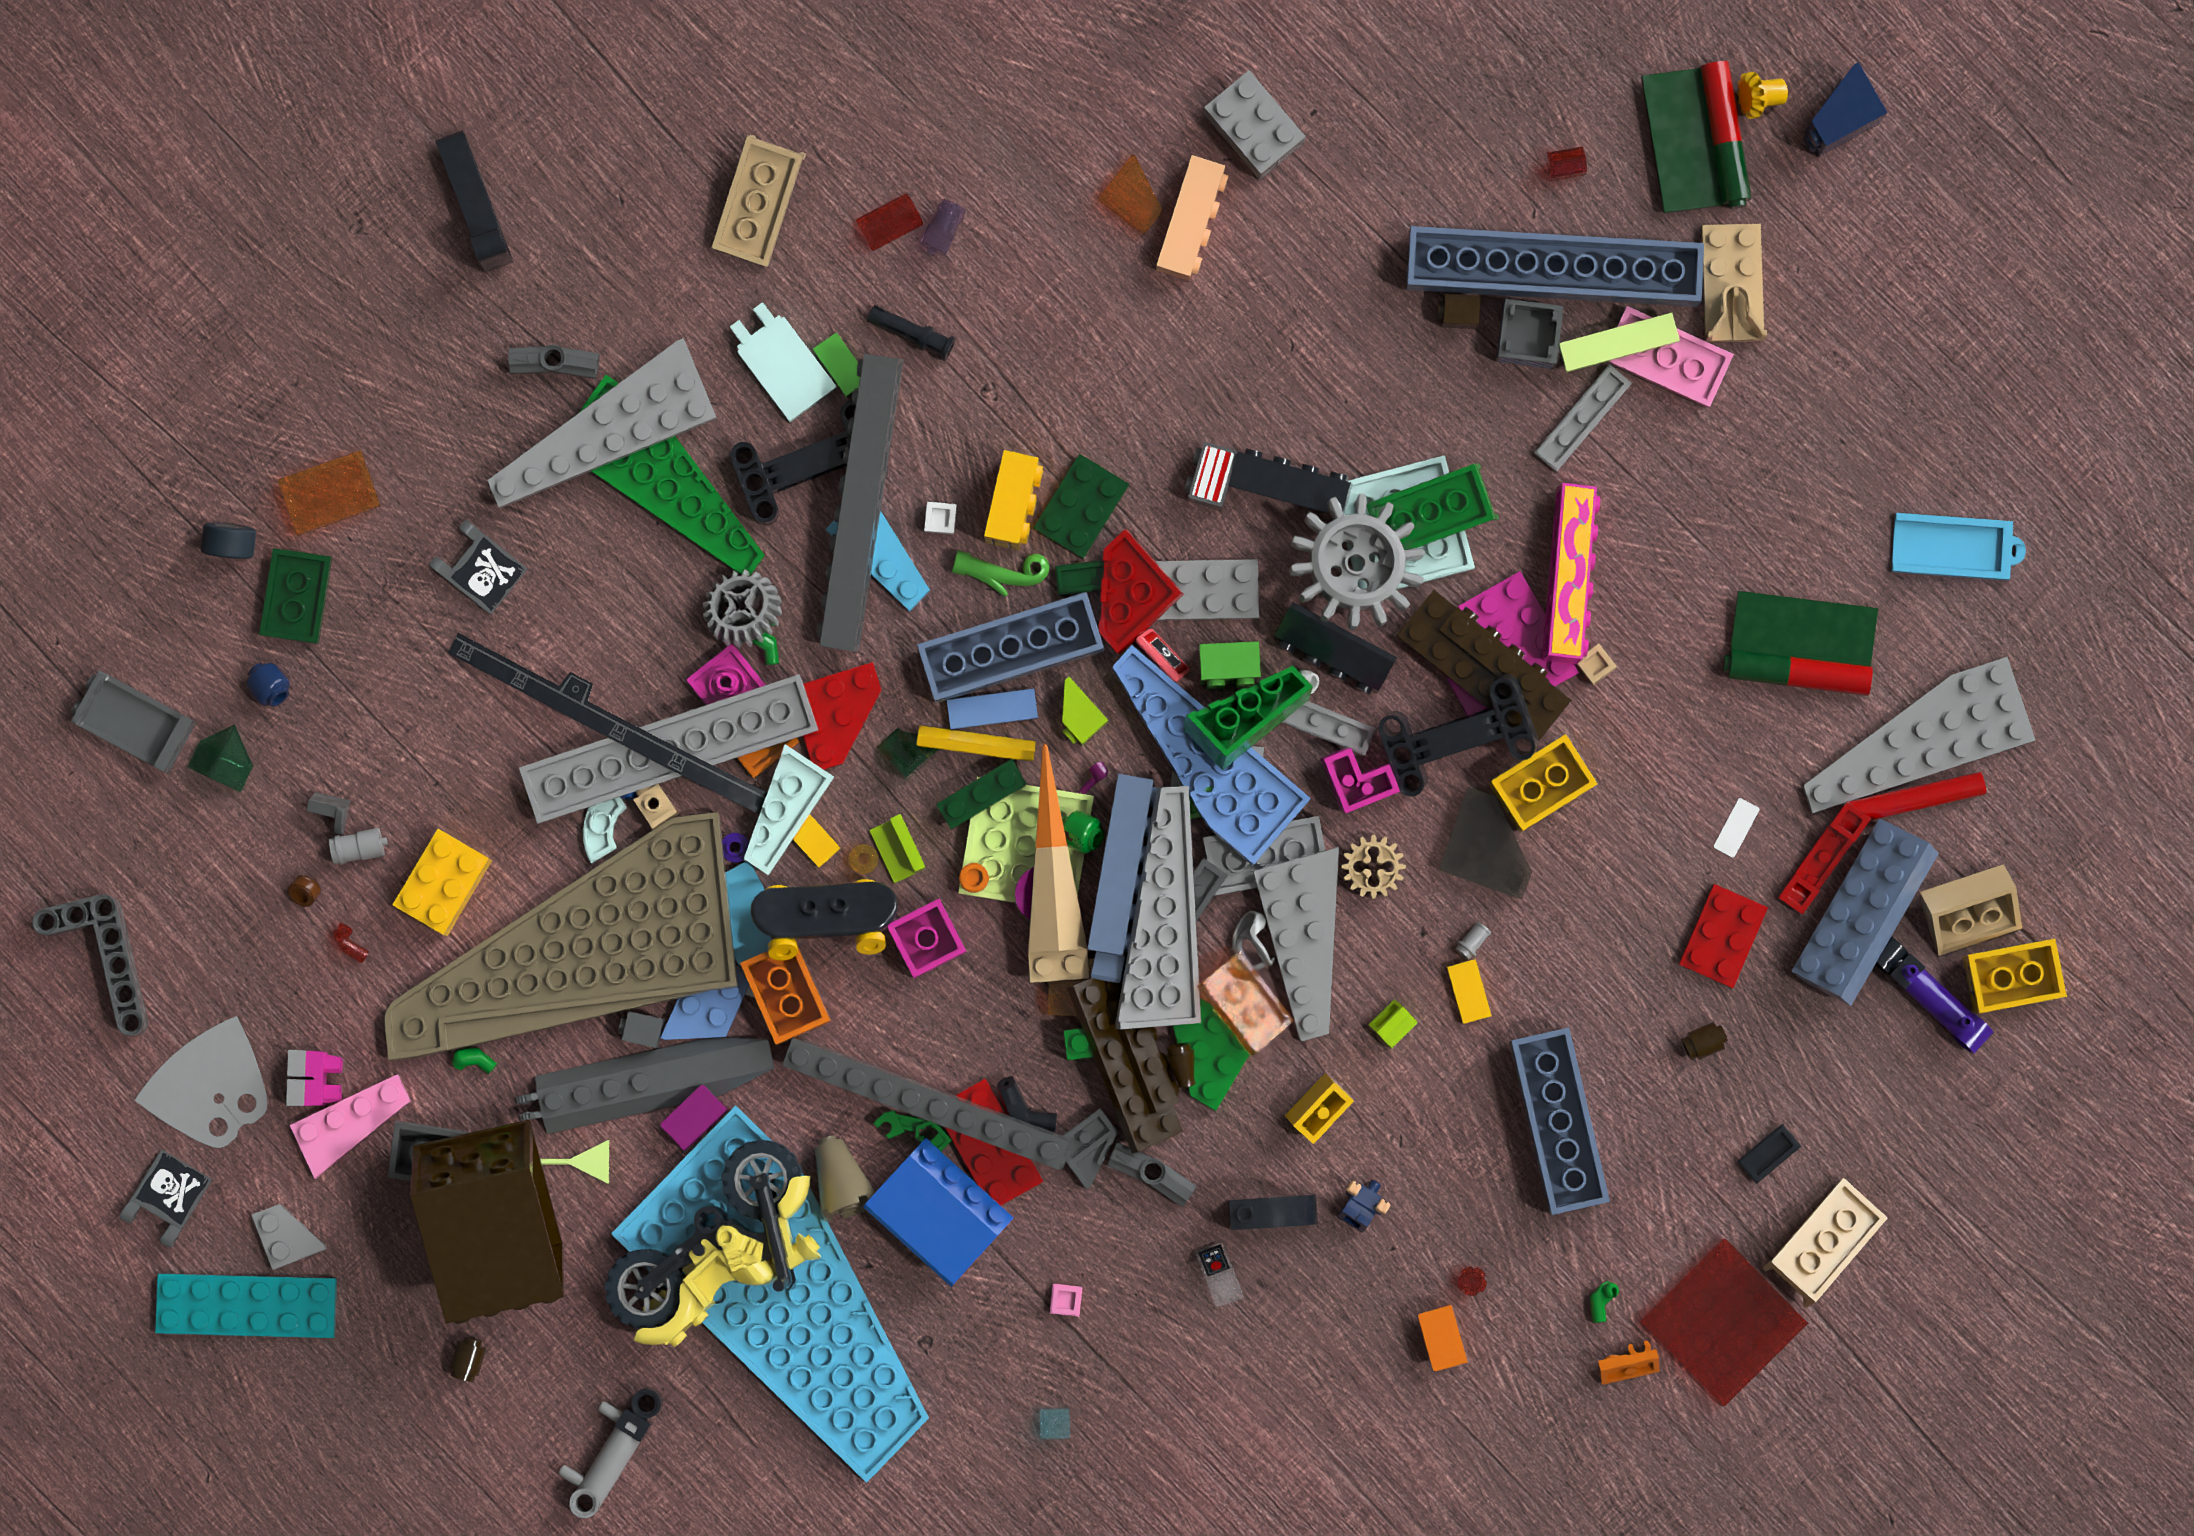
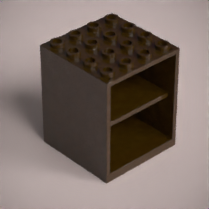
M530 1119L413 1145L410 1196L445 1323L454 1322L461 1324L474 1317H492L501 1311L510 1309L522 1310L532 1304L541 1302L549 1304L557 1301L559 1298H563V1242Z

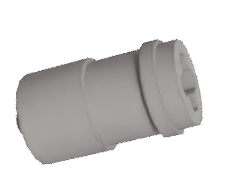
M379 828L359 831L356 834L341 837L338 835L335 838L329 839L331 857L335 865H343L346 862L361 859L368 860L385 856L384 845L388 844L387 837L382 838Z

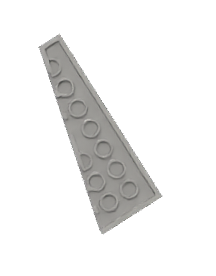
M684 338L673 343L487 481L498 507L503 508L716 420L717 417Z
M1189 786L1159 787L1156 789L1116 1017V1029L1201 1023Z

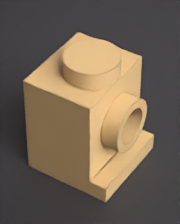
M659 784L636 791L638 797L634 799V802L653 830L669 819L679 815ZM653 798L659 801V806L656 809H650L648 806L649 801Z

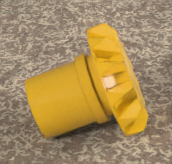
M1752 71L1742 74L1740 81H1738L1739 91L1736 93L1739 96L1738 104L1741 105L1742 114H1746L1748 119L1759 118L1767 106L1783 105L1787 101V85L1781 78L1761 80L1759 75Z

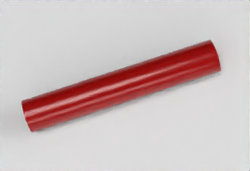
M1977 772L1848 802L1869 816L1871 820H1876L1986 795V785L1982 773Z

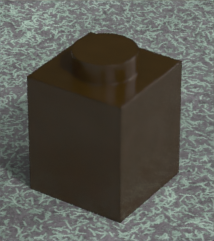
M1445 294L1443 302L1438 301L1437 319H1442V327L1477 330L1479 326L1481 296Z

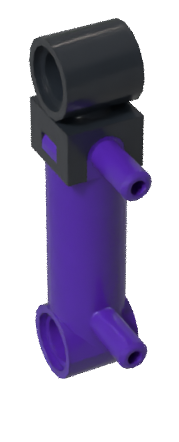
M1891 936L1875 966L1929 1012L1952 1034L1953 1038L1971 1054H1975L1994 1033L1993 1030L1980 1017L1968 1010L1925 970L1926 967L1911 953L1909 954Z

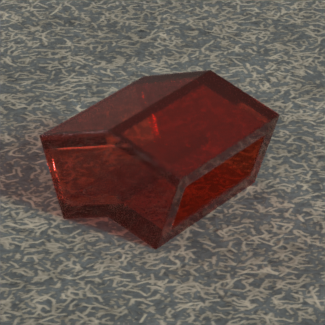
M1583 146L1547 152L1546 165L1549 181L1586 175L1587 159Z

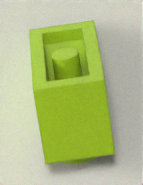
M1068 677L1064 683L1062 724L1065 729L1062 732L1072 744L1078 741L1083 746L1108 723V719L1075 682Z

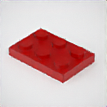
M1713 884L1678 965L1733 989L1769 907Z

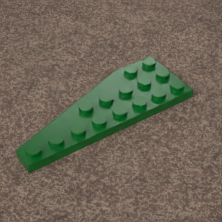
M605 375L580 412L619 383ZM676 436L591 471L740 575L746 569L749 571V577L752 576L764 559V553Z

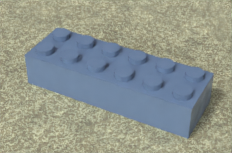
M1087 592L917 644L935 704L1104 652V646Z
M1118 774L1087 952H1102L1123 956V951L1128 952L1131 933H1127L1128 922L1133 923L1136 904L1132 903L1133 894H1138L1141 875L1137 874L1138 865H1143L1146 846L1142 845L1144 835H1149L1152 818L1147 816L1149 806H1154L1157 787H1152V779Z
M1879 819L1792 972L1801 981L1851 1006L1939 853L1929 842Z
M1570 1028L1509 1041L1549 1215L1610 1202Z

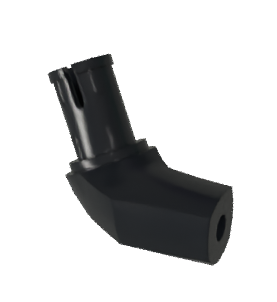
M1013 1076L1003 1078L998 1082V1092L1008 1116L1055 1132L1057 1113L1031 1111Z

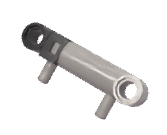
M644 1388L637 1391L631 1401L632 1409L626 1408L624 1412H621L605 1401L602 1402L598 1411L615 1421L616 1425L585 1476H582L566 1465H563L560 1469L559 1476L577 1486L576 1491L570 1498V1509L577 1517L589 1518L599 1511L628 1461L653 1424L648 1418L657 1415L663 1406V1398L656 1389ZM643 1395H650L654 1398L655 1407L652 1411H644L640 1407L639 1401ZM582 1494H587L593 1499L591 1510L585 1511L579 1507L578 1499Z

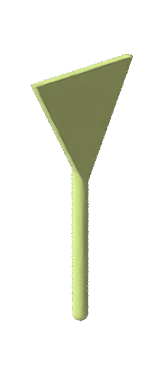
M609 1140L571 1159H541L542 1165H572L609 1184Z

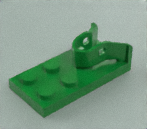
M1479 463L1471 464L1372 501L1366 505L1369 515L1377 518L1380 509L1388 502L1393 504L1392 514L1385 523L1393 531L1399 529L1403 524L1409 522L1414 524L1415 527L1411 533L1400 540L1404 550L1419 548L1484 523L1499 520L1498 514L1494 513L1480 474L1481 465Z

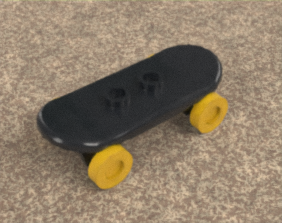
M862 879L854 883L798 887L774 885L755 896L751 903L750 914L756 927L765 935L771 937L772 940L768 943V955L774 960L784 961L794 958L798 954V946L795 939L858 935L855 939L857 951L861 954L872 955L883 951L886 947L885 936L880 931L894 920L898 910V901L896 894L890 887L870 879Z

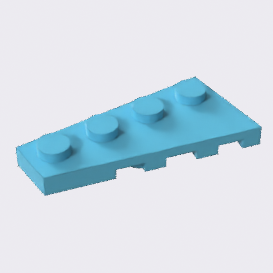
M880 511L871 575L910 612L930 592V589ZM833 521L825 530L831 536L837 534L838 523Z

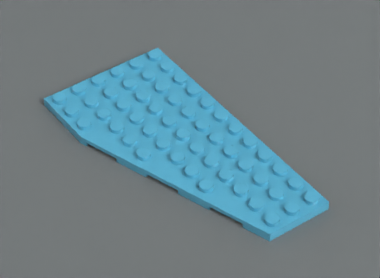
M735 1105L611 1234L629 1252L640 1249H656L671 1255L680 1244L694 1234L696 1230L694 1224L695 1214L699 1209L707 1206L723 1208L727 1212L729 1219H736L753 1232H765L763 1223L760 1220L751 1219L739 1214L728 1203V1199L722 1189V1172H724L725 1162L730 1158L732 1152L743 1146V1144L757 1140H772ZM768 1158L754 1159L760 1171L763 1172ZM773 1161L768 1173L775 1174L781 1172L782 1169ZM750 1162L745 1166L742 1172L743 1175L754 1176L756 1174ZM784 1176L776 1178L774 1184L781 1190L784 1185ZM741 1179L742 1188L746 1192L752 1186L749 1180ZM809 1186L805 1202L788 1219L793 1243H796L798 1233L804 1237L810 1235L820 1246V1249L817 1251L821 1258L805 1260L793 1268L796 1277V1287L792 1290L783 1289L777 1292L773 1289V1283L753 1286L732 1280L723 1284L713 1298L715 1304L706 1311L709 1316L702 1323L867 1483L929 1419V1416L828 1221L823 1220L820 1205ZM754 1191L749 1198L757 1201ZM707 1214L709 1221L706 1224L708 1226H716L714 1219L717 1216L715 1214Z

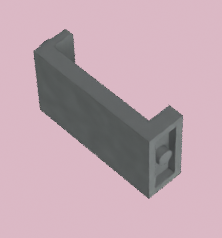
M100 670L97 675L92 674L85 686L87 690L86 695L82 701L78 700L71 711L73 716L71 722L169 774L197 722Z

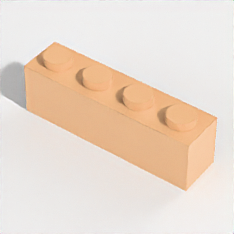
M1191 156L1157 262L1156 271L1190 281L1192 273L1198 274L1202 258L1197 257L1200 246H1207L1211 230L1206 229L1209 218L1214 220L1216 218L1220 205L1219 202H1215L1218 191L1224 192L1229 175L1224 174L1225 165L1197 156Z

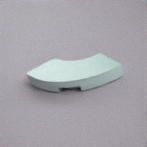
M621 797L588 808L583 827V842L591 864L617 849L613 838L614 825L619 815L627 809Z

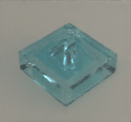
M1069 1408L1040 1409L1041 1439L1070 1438Z

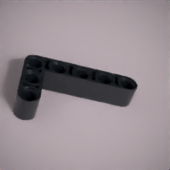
M461 130L435 140L472 236L470 240L479 263L485 272L513 263L511 253L464 131Z

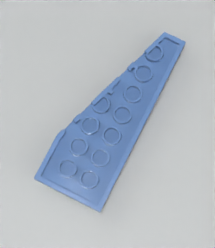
M1131 645L1113 665L1112 670L1182 786H1189V798L1206 826L1253 866L1311 798L1252 747L1222 770L1183 729L1186 715L1195 710L1198 712L1205 707ZM1206 787H1213L1211 792L1204 791Z

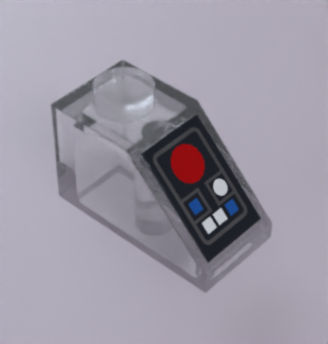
M1223 1241L1195 1251L1215 1308L1244 1298Z

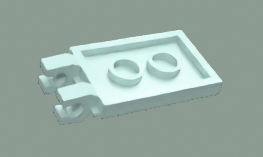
M762 302L753 309L764 325L761 329L750 335L740 320L731 325L730 329L740 341V344L737 346L739 349L737 353L791 423L834 391L837 386L785 317L781 318L778 315L774 318Z

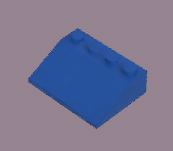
M927 1138L921 1142L863 1206L950 1287L955 1284L1014 1218Z

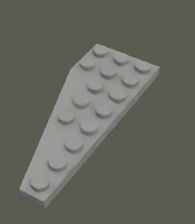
M2008 657L1949 676L1805 783L1802 788L1811 814L2035 741L2036 739Z

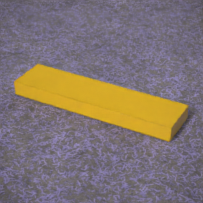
M919 725L916 745L1032 762L1034 760L1036 741Z

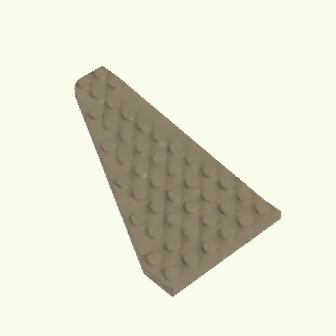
M714 812L669 819L395 999L385 1014L388 1060L397 1061L425 1057L708 991L738 988L720 814Z

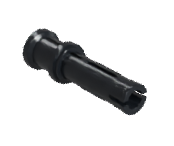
M877 305L872 307L867 319L869 323L910 340L916 344L919 350L924 351L926 349L941 356L943 361H946L956 341V338L953 336L948 338L935 332L931 326L922 327Z

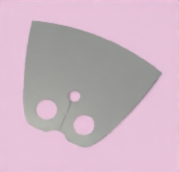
M235 1016L212 1027L177 1051L151 1077L135 1101L165 1123L203 1144L222 1148L232 1142L237 1137L241 1126L247 1123H255L267 1110V1095L262 1076L249 1040L238 1017ZM217 1093H221L224 1096V1101L220 1104L214 1101V1096ZM244 1094H250L256 1100V1107L250 1113H244L238 1108V1099ZM214 1118H222L226 1121L228 1129L224 1135L217 1137L210 1133L209 1124Z

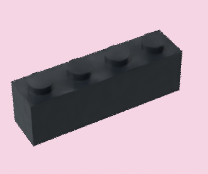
M1246 448L1245 453L1237 452L1228 486L1328 514L1330 512L1328 511L1327 503L1331 498L1336 497L1341 504L1343 514H1345L1353 483L1347 482V475L1331 471L1330 476L1318 474L1320 469L1318 467L1302 464L1301 469L1290 466L1291 460L1274 456L1273 461L1262 458V452Z

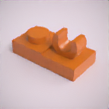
M1646 1340L1644 1341L1643 1352H1636L1633 1344H1629V1355H1610L1603 1360H1599L1598 1368L1601 1384H1609L1660 1372L1657 1350H1651V1345Z

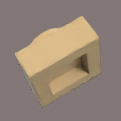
M1600 644L1589 650L1587 656L1583 657V660L1577 664L1593 686L1617 669L1615 663Z

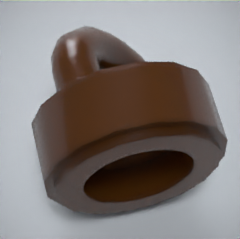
M303 875L298 876L288 887V894L291 900L303 907L311 906L321 893L319 884L312 878Z

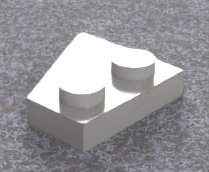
M282 1204L252 1214L272 1270L327 1249L326 1244L312 1234Z

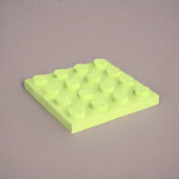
M1026 785L970 819L963 867L970 863L981 864L988 872L989 881L986 888L978 893H970L963 889L960 884L958 894L1016 903L1015 889L1017 882L1024 872L1034 867L1040 787ZM1056 790L1062 819L1074 811H1082L1091 815L1094 796ZM1068 847L1078 897L1084 853Z

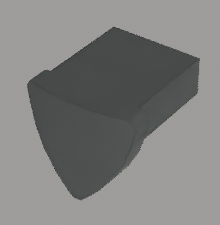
M315 792L309 799L307 811L335 818L334 833L343 835L351 800Z

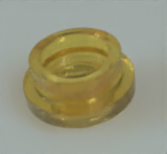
M858 845L849 855L850 866L857 873L868 874L875 870L878 865V854L869 845ZM861 854L869 856V862L865 865L858 862V857Z

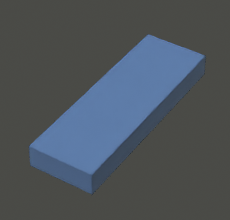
M1034 689L947 700L951 730L1038 719Z

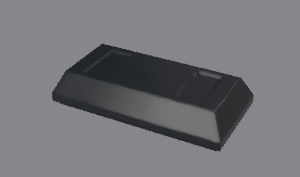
M1782 1123L1737 1162L1757 1184L1802 1146Z

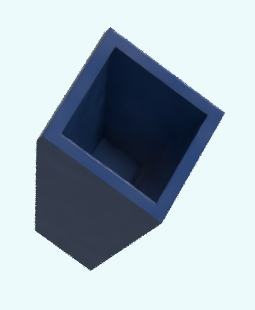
M1859 62L1852 66L1804 131L1806 136L1803 139L1811 153L1815 151L1818 157L1879 125L1887 114L1884 105Z

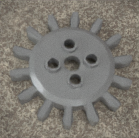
M1365 494L1358 495L1354 503L1355 512L1350 515L1343 514L1341 504L1336 497L1331 498L1327 505L1333 521L1326 525L1312 512L1304 519L1307 526L1317 533L1318 536L1315 541L1294 536L1292 539L1291 547L1308 552L1310 555L1309 562L1291 565L1289 574L1291 576L1311 575L1314 584L1305 588L1299 599L1303 603L1321 593L1328 600V604L1321 613L1320 619L1326 622L1334 615L1336 607L1339 606L1348 609V629L1355 630L1360 622V610L1370 609L1374 622L1378 627H1381L1387 622L1381 603L1388 599L1402 612L1410 605L1406 597L1396 590L1398 585L1403 583L1415 588H1419L1422 585L1423 577L1404 570L1405 562L1422 559L1425 555V550L1421 548L1404 550L1400 540L1407 537L1415 527L1412 522L1403 524L1396 531H1393L1385 524L1392 514L1393 504L1388 502L1380 509L1378 517L1375 518L1365 514L1367 505ZM1342 543H1350L1352 549L1350 551L1344 550ZM1370 554H1375L1378 557L1377 563H1372L1369 560ZM1351 557L1360 558L1363 562V569L1361 571L1351 570L1348 566V559ZM1332 568L1339 569V577H1334L1331 574ZM1359 580H1364L1367 583L1366 589H1361L1358 586Z

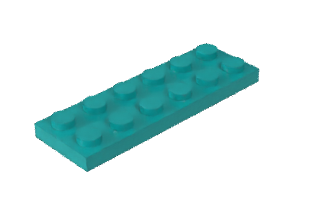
M158 1274L155 1333L335 1338L337 1278Z

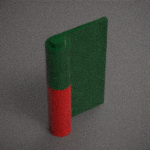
M1729 61L1711 62L1697 69L1642 75L1641 81L1663 213L1729 205L1730 209L1746 207L1747 201L1751 200L1752 197Z
M1738 591L1730 654L1724 656L1723 672L1727 673L1728 679L1869 696L1873 677L1871 661L1878 608Z

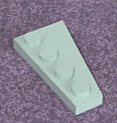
M786 744L784 745L744 856V860L767 875L771 873L834 779V776Z

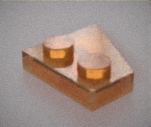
M1133 154L1098 198L1101 203L1144 235L1163 211L1136 156Z

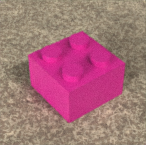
M940 898L887 926L914 979L967 953Z

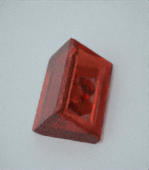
M908 193L856 219L872 251L923 225L919 212Z

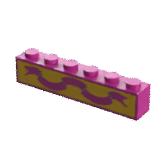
M1562 483L1556 488L1542 652L1543 661L1576 665L1588 653L1589 641L1585 639V629L1590 626L1591 611L1587 610L1588 599H1591L1593 594V582H1589L1590 571L1594 570L1596 555L1592 553V543L1596 542L1598 536V525L1594 524L1595 513L1598 514L1600 509V496H1596L1597 487Z

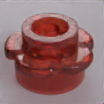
M1466 1267L1461 1271V1276L1458 1277V1286L1461 1290H1464L1465 1294L1475 1296L1486 1288V1275L1478 1267ZM1471 1278H1474V1279H1475V1283H1474V1284H1471V1283H1470L1469 1280H1470Z

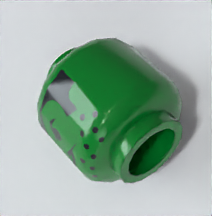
M1074 811L1062 819L1067 847L1084 854L1100 847L1104 839V830L1098 818L1082 811Z

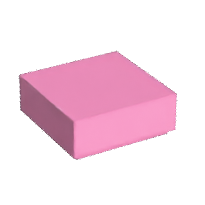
M1053 1284L1050 1313L1079 1317L1082 1287Z

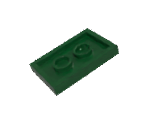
M1079 454L1034 526V530L1084 560L1130 484Z
M273 548L259 632L260 636L319 644L333 559L331 556Z

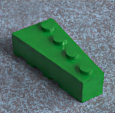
M1291 666L1259 681L1258 684L1248 689L1243 688L1222 701L1217 700L1198 712L1195 710L1187 714L1183 729L1224 770L1309 701L1313 686L1294 666Z

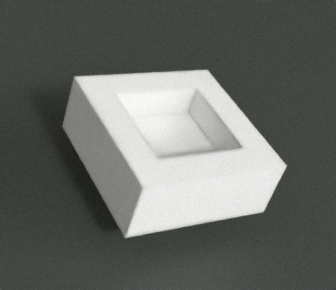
M927 502L924 531L954 535L957 505Z

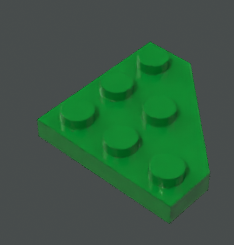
M1200 998L1201 1023L1173 1025L1177 1044L1189 1042L1191 1049H1194L1196 1084L1188 1087L1190 1096L1216 1111L1261 1037V1034Z

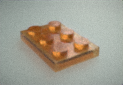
M361 450L278 479L295 532L298 536L381 507Z
M1241 951L1235 953L1197 986L1251 1056L1258 1053L1294 1021Z

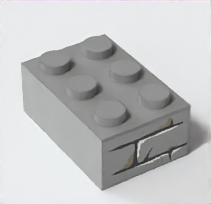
M1249 70L1204 107L1203 114L1259 180L1305 142L1306 136Z

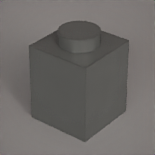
M628 1011L627 1017L622 1016L618 1034L623 1035L622 1041L659 1049L665 1020Z

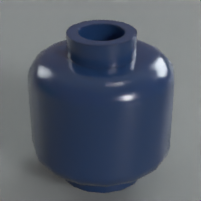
M259 663L249 670L246 687L260 705L274 707L286 700L289 695L290 682L276 664Z

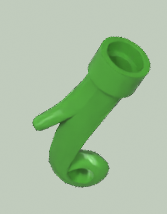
M957 550L952 573L976 578L1005 597L1008 593L1000 583L1015 586H1033L1041 583L1049 573V563L1040 554L1029 555L1024 561V574L972 557L970 556L971 553ZM1038 562L1041 565L1039 573H1031V563Z

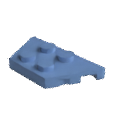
M736 967L738 988L708 991L678 998L661 1038L673 1040L727 1037L749 988L747 978Z

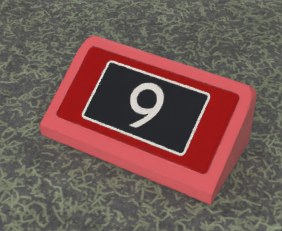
M1148 629L1136 639V645L1174 682L1178 683L1190 672V668L1153 629Z

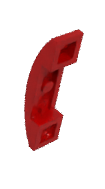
M1846 802L1808 852L1778 898L1803 915L1819 893L1822 885L1852 843L1859 837L1871 818L1849 802Z

